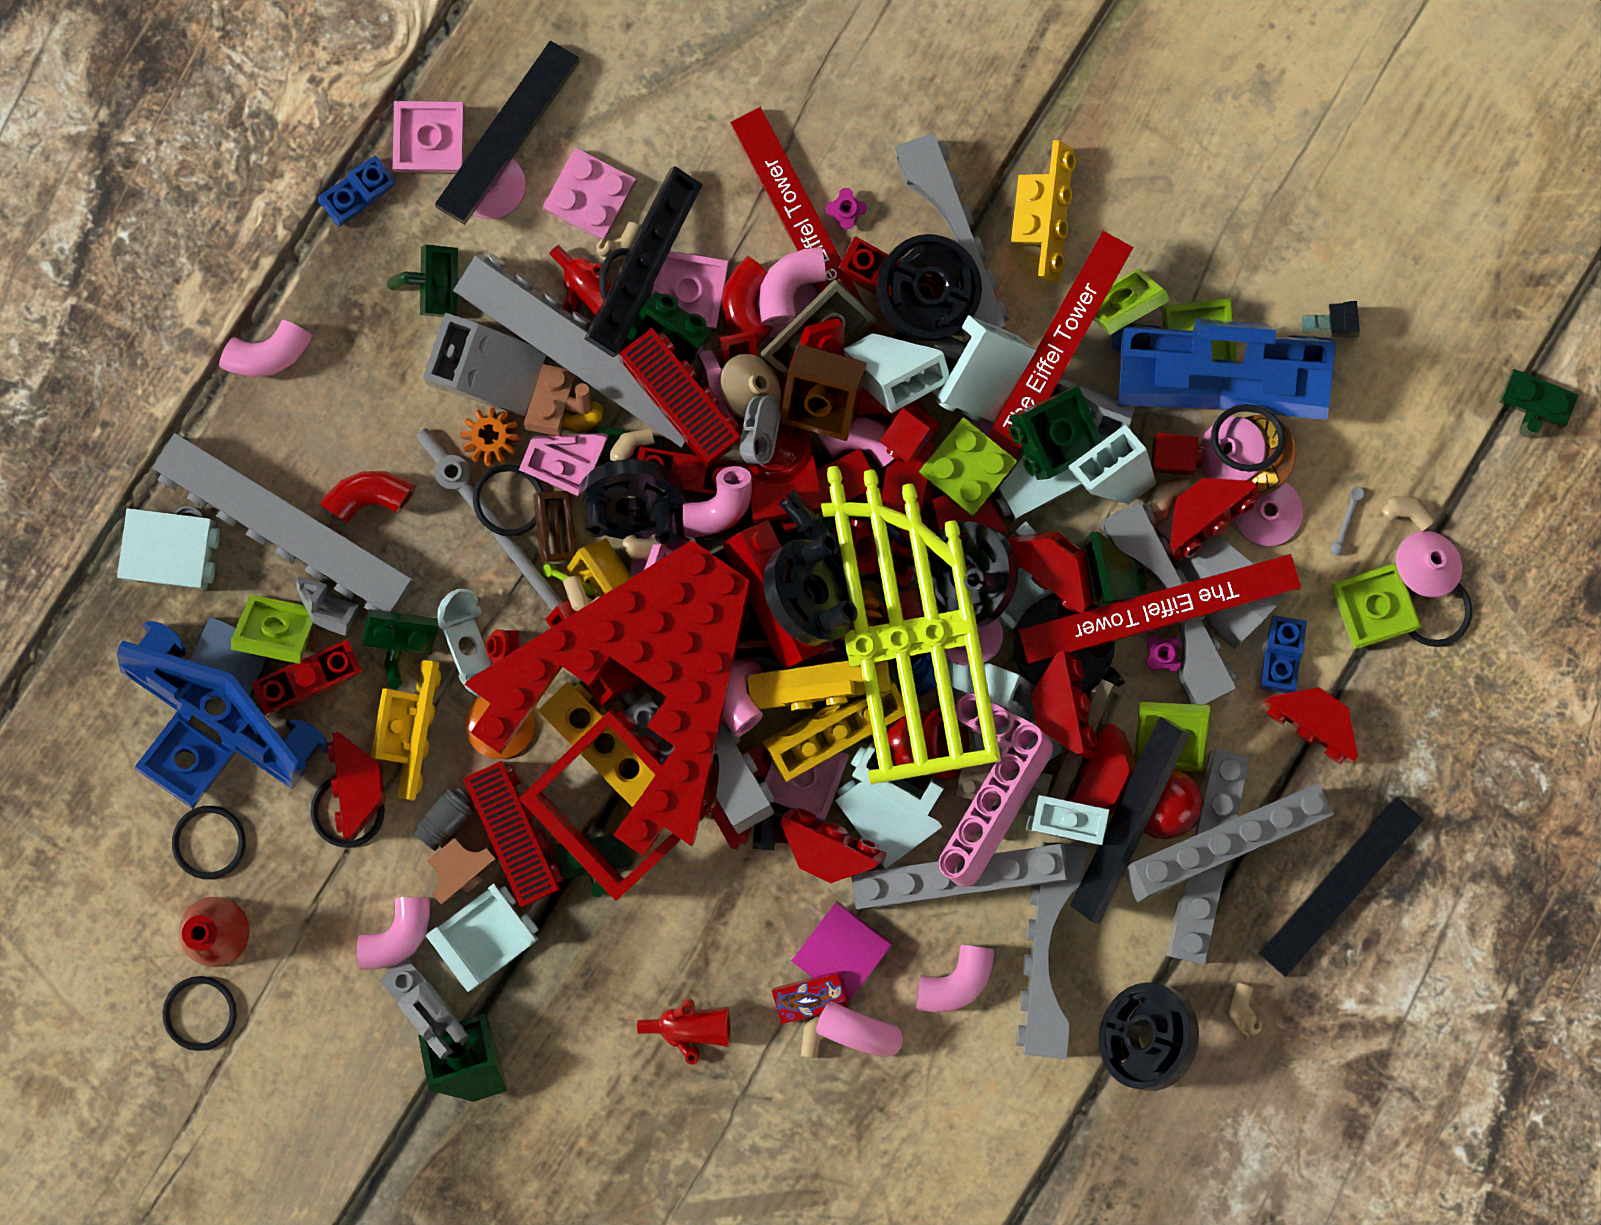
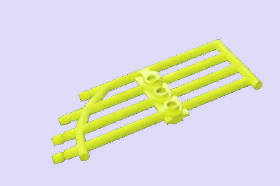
M829 467L827 477L828 482L831 484L829 488L832 502L821 503L823 517H835L849 601L855 605L858 613L857 619L853 622L854 630L849 631L844 636L850 667L861 665L879 769L868 771L870 784L873 785L1001 761L971 591L966 589L964 585V578L968 579V576L965 575L967 569L962 541L959 538L960 530L956 520L945 523L946 537H948L946 544L922 523L919 503L916 501L917 492L913 484L903 485L902 495L903 500L906 502L904 505L905 515L883 506L880 488H878V476L875 470L864 471L868 503L846 502L839 467ZM849 516L871 517L889 618L888 624L868 627ZM886 522L909 531L924 617L903 621ZM926 545L952 567L959 610L938 614ZM966 646L985 749L963 753L945 649ZM931 652L949 751V756L928 760L910 660V656ZM896 659L914 759L913 763L893 766L875 667L876 662Z

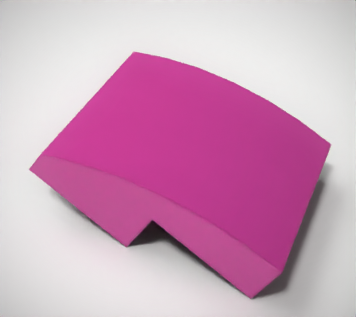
M836 901L791 961L813 978L840 971L850 1001L893 943L840 902Z

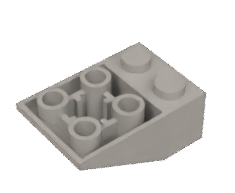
M445 313L423 375V380L429 386L526 417L542 365L547 355L533 345L481 324Z

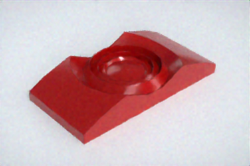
M781 394V400H780V408H781V411H782V405H783V399H784V397L782 396V394ZM735 414V420L741 427V431L738 432L741 436L744 420ZM780 423L771 460L766 464H749L743 460L744 468L752 476L750 504L754 524L762 523L766 520L773 521L790 518L778 503L783 498L786 500V495L793 490L798 492L797 494L814 513L822 512V500L809 432ZM757 439L755 442L756 455L759 452V444Z

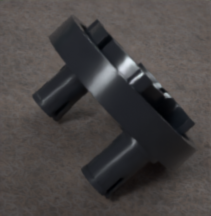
M923 234L903 241L885 257L877 274L876 295L883 315L899 335L902 333L904 334L903 337H910L921 341H936L960 331L968 315L974 317L981 301L982 281L974 259L963 246L944 236ZM905 254H907L904 258H902V259L900 260V262H899L898 264H896V262H897L902 256H904ZM957 270H960L959 274L961 280V289H959V276ZM930 274L938 278L942 285V292L938 299H928L922 295L919 290V280L922 275ZM889 280L891 281V282H890L891 302H892V304H893L894 306L898 305L897 308L893 307V306L891 305V303H890ZM950 309H952L951 313H950L946 318H944L943 320L939 321L940 319H942L944 316H946V315L949 313ZM939 321V322L937 323L938 326H939V327L945 326V327H944V328H938V327L936 326V323H935V322Z
M623 459L600 465L583 478L579 486L578 507L579 513L586 523L585 533L590 537L606 535L625 539L629 535H635L637 538H648L656 534L655 540L660 544L669 545L677 541V522L683 514L684 489L680 479L671 470L647 460Z
M958 522L960 535L968 534V536L959 537L962 541L966 567L972 563L976 567L966 572L965 575L973 577V579L964 578V585L966 589L971 591L977 628H980L996 620L1010 604L1018 580L1017 560L1008 540L996 529L975 522ZM944 528L936 535L947 544L948 537H946ZM926 546L933 587H935V598H938L945 607L944 609L936 599L938 614L959 610L952 567ZM913 550L908 553L909 556L914 557ZM906 559L908 568L916 571L914 560Z
M823 533L815 540L800 539L788 543L770 556L764 570V593L774 618L791 637L811 646H823L844 636L852 628L853 622L858 616L855 605L849 601L843 562L836 555L839 543L837 538L831 533ZM786 562H788V564H789V568H788V572H787V583H786V570H787L788 565H787ZM804 586L810 591L813 602L806 595Z
M1150 982L1132 985L1119 993L1108 1006L1099 1031L1100 1053L1108 1072L1121 1084L1143 1091L1163 1090L1179 1081L1190 1068L1199 1042L1198 1021L1189 1000L1173 988ZM1150 1024L1153 1029V1038L1150 1044L1142 1049L1140 1034L1143 1028ZM1123 1038H1124V1040H1123V1054H1124V1057H1125V1061H1124V1062H1122V1061L1124 1060V1058H1123L1122 1049H1121V1040H1122Z

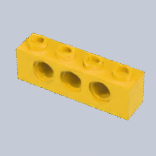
M892 680L891 690L880 692L886 726L906 715L903 698ZM866 695L847 697L848 703L826 706L762 742L776 771L786 782L873 734Z
M568 681L537 710L572 746L608 712L604 707L597 711L589 703L593 696L579 682L573 686ZM580 709L587 710L590 714L589 724L582 729L575 728L571 722L573 713ZM608 727L601 735L609 734L614 738V749L610 753L601 754L596 749L595 740L581 755L633 807L655 774ZM627 759H634L639 764V773L632 779H626L620 773V766Z

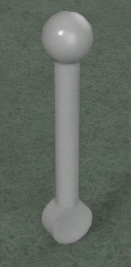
M1354 487L1349 492L1351 501L1337 541L1331 545V552L1334 555L1339 556L1344 552L1343 542L1357 502L1364 496V491L1360 487Z

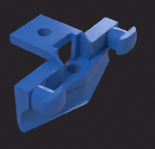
M1203 318L1195 319L1193 330L1165 329L1156 325L1130 323L1114 332L1111 336L1114 351H1121L1120 385L1117 405L1227 410L1236 405L1251 404L1263 407L1274 415L1327 420L1333 364L1336 353V343L1332 338L1300 335L1278 337L1276 336V329L1267 323L1219 321ZM1211 340L1247 342L1244 360L1212 359Z
M146 621L142 626L148 633L138 645L127 641H122L119 645L117 658L120 672L177 710L176 714L135 765V770L190 808L194 809L236 752L290 789L295 787L307 771L306 761L316 748L325 754L328 753V742L324 735L313 725L299 719H290L286 722L291 733L284 741L232 673L170 655L174 650L184 656L186 647L178 634L168 626L156 621ZM214 699L221 700L226 705V709L221 715L212 716L205 709L207 703ZM194 716L219 733L222 743L218 744L189 724ZM182 752H189L194 755L195 763L189 768H180L175 764L176 756Z

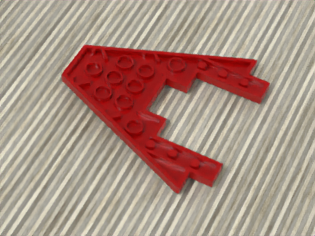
M693 540L689 541L468 679L464 685L491 703L470 733L496 752L502 754L562 667L592 687L611 658L667 697L647 727L675 746L616 830L614 836L642 856L646 855L664 828L688 845L693 846L698 831L751 581Z

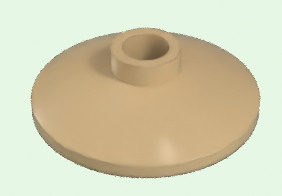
M741 354L733 357L725 364L720 378L721 392L728 407L743 420L745 419L748 403L755 396H773L780 404L781 389L779 380L770 365L763 359L752 354Z

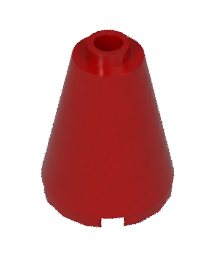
M207 897L195 902L184 913L179 927V939L185 953L194 962L206 967H221L234 962L245 951L250 933V924L245 912L235 902L222 897Z

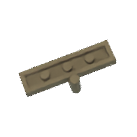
M1101 679L1099 685L1093 688L1089 696L1090 712L1087 713L1089 726H1092L1095 731L1096 738L1103 729H1106L1108 723L1111 722L1125 691ZM1071 750L1065 751L1059 764L1061 770L1056 781L1050 784L1047 797L1067 801L1071 794L1076 793L1081 782V770L1091 759H1086Z

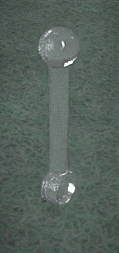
M1135 406L1134 409L1135 414H1141L1145 411L1190 419L1194 424H1199L1203 420V414L1198 410L1190 413L1153 406Z

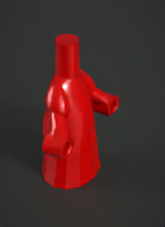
M560 245L555 246L549 255L564 269L563 284L567 290L565 303L562 308L571 315L573 312H578L580 303L576 300L577 295L595 317L603 302L599 288V275L603 262L591 263L588 259L582 257L573 259ZM606 280V289L608 292L612 284Z
M685 999L679 1008L669 1009L662 1013L660 1019L638 1020L637 1033L661 1034L673 1047L677 1046L688 1064L695 1065L699 1060V1049L696 1046H689L687 1042L730 1047V1010L728 1006L719 1009L695 1010V1002L692 999Z

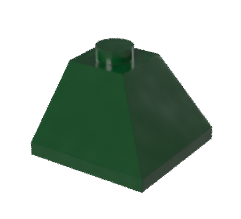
M1098 531L1090 533L1084 540L1098 607L1142 596V591L1147 590L1143 570H1137L1136 562Z
M485 1013L459 1022L464 1031L469 1035V1039L464 1045L456 1043L448 1032L444 1034L443 1038L455 1053L443 1060L438 1057L427 1041L421 1035H418L427 1086L430 1091L472 1102L508 1091L503 1066Z

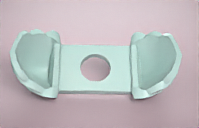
M456 589L448 593L441 601L438 608V624L443 629L460 674L458 677L464 685L468 679L492 664L475 622V618L482 613L478 606V599L474 596L472 590ZM467 637L474 642L476 650L473 656H466L460 651L459 641L461 638ZM465 686V688H466L469 692L473 693L474 695H476V696H478V697H481V696H479L477 693H475L474 691H472L470 688H468L467 686Z

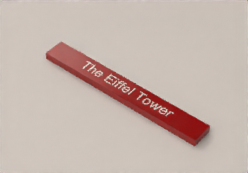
M761 106L731 121L730 125L796 251L822 247L826 281L814 283L818 293L820 294L835 279L842 281L864 304L852 279L838 268L842 260ZM875 323L857 341L872 333L881 335Z
M1102 231L1038 345L1036 352L987 436L1014 459H1016L1022 445L1015 443L1010 436L1009 426L1012 425L1009 416L1036 402L1045 401L1050 398L1134 248L1105 231ZM1002 482L998 485V487L994 490V492H997V491H998V489H999L1000 485L1002 484Z
M1288 554L1088 610L1082 614L1078 613L1020 629L1018 632L1027 664L1031 665L1053 659L1059 651L1064 650L1071 654L1300 590L1301 585L1292 555Z

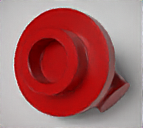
M497 629L488 637L486 653L492 663H496L519 648L520 631Z

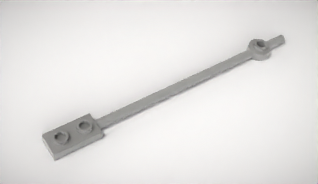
M423 429L416 435V438L437 463L435 467L436 480L443 488L449 491L458 490L474 511L472 500L474 488L469 483L471 470L468 463L460 456L447 455L428 429ZM450 466L458 468V474L454 478L446 476V470ZM480 497L481 509L486 518L495 526L505 529ZM491 532L552 611L557 605L563 603L512 537L501 536ZM633 691L622 695L620 698L628 707L624 712L629 717H632L637 724L634 728L643 738L648 735L661 748L659 755L666 761L675 746L647 727L659 707L648 693L641 699H638Z

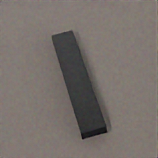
M551 40L548 42L436 201L435 206L437 209L466 225L579 64L578 56Z
M676 166L670 168L584 338L612 358L619 354L703 185Z
M1159 717L1104 833L1103 843L1098 846L1070 904L1072 908L1091 922L1100 924L1190 736L1189 732L1167 718Z
M1395 796L1258 954L1283 977H1287L1424 819L1398 796Z

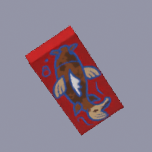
M840 971L772 989L781 1024L820 1015L831 1001L846 1008L850 1005Z

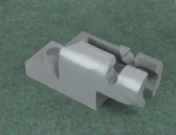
M409 958L398 964L380 980L398 1002L397 1006L440 1059L443 1060L455 1053L443 1038L446 1032L450 1034L456 1043L464 1045L469 1039V1035L453 1016L452 1009Z

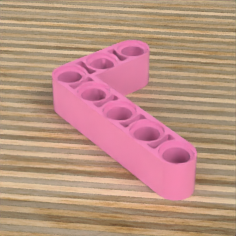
M966 694L956 703L957 719L973 733L982 737L979 715L971 719L972 713L977 710L975 694ZM991 702L998 745L1003 748L1000 754L1001 761L994 764L939 859L941 873L961 887H969L980 878L1053 752V743L1042 730L1033 723ZM1009 723L1007 731L999 734L1000 728ZM1038 738L1035 747L1027 750L1030 741ZM1020 769L1019 775L1009 781L1010 774L1014 770ZM1001 799L1000 807L995 811H991L994 802ZM983 830L980 840L973 842L974 835L978 831ZM965 861L964 868L960 872L955 873L958 863Z

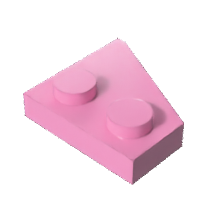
M712 350L702 351L698 357L704 370L706 382L704 386H707L717 397L719 404L716 407L724 416L729 413L735 419V414L726 404L721 392L720 378L723 369L720 368Z
M597 433L559 435V437L554 435L534 436L531 438L519 470L578 496L580 483L590 471L597 467L609 435Z

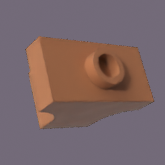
M454 838L428 860L438 875V885L432 895L441 905H445L461 890L466 894L483 881L479 875L496 862L498 858L490 848L480 852H472L458 838Z

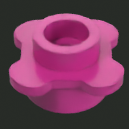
M849 188L841 189L839 197L834 202H829L826 205L827 215L834 216L843 229H851L858 217L865 215L867 212L866 203L857 200L853 196V191ZM849 206L850 210L845 212L843 207Z
M1153 636L1148 639L1146 645L1149 648V659H1147L1146 665L1150 670L1156 671L1158 668H1168L1170 671H1176L1180 668L1181 661L1178 659V650L1181 648V641L1178 638L1171 637L1169 640H1163ZM1161 651H1166L1167 656L1162 657L1160 654Z

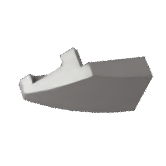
M298 577L296 588L312 622L332 632L346 636L358 616L359 604L327 596V584Z

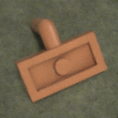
M543 364L524 420L525 430L559 437L567 411L580 414L590 412L591 401L588 385L584 383L578 384L575 387L576 398H572L577 376L568 369Z

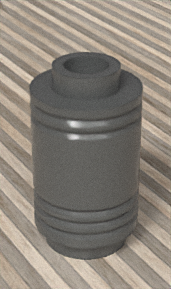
M459 787L455 791L448 788L444 795L437 800L423 819L416 825L418 829L414 834L434 851L439 847L443 848L475 811L470 806L473 803L472 798Z

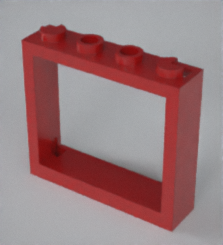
M613 708L518 799L615 901H618L681 839L672 833L624 879L542 792L608 727L625 742L655 775L665 762L659 755L661 748L648 735L644 738L634 728L637 724L632 717H629L623 710L619 712L616 708ZM706 797L704 798L699 823L712 811L708 806L710 802Z

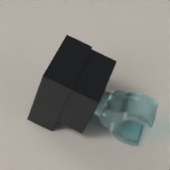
M1357 301L1329 304V315H1304L1301 319L1303 333L1330 329L1331 338L1343 336L1345 338L1359 337L1360 334Z
M771 815L754 825L752 849L774 850L775 843L788 844L780 823L782 816Z

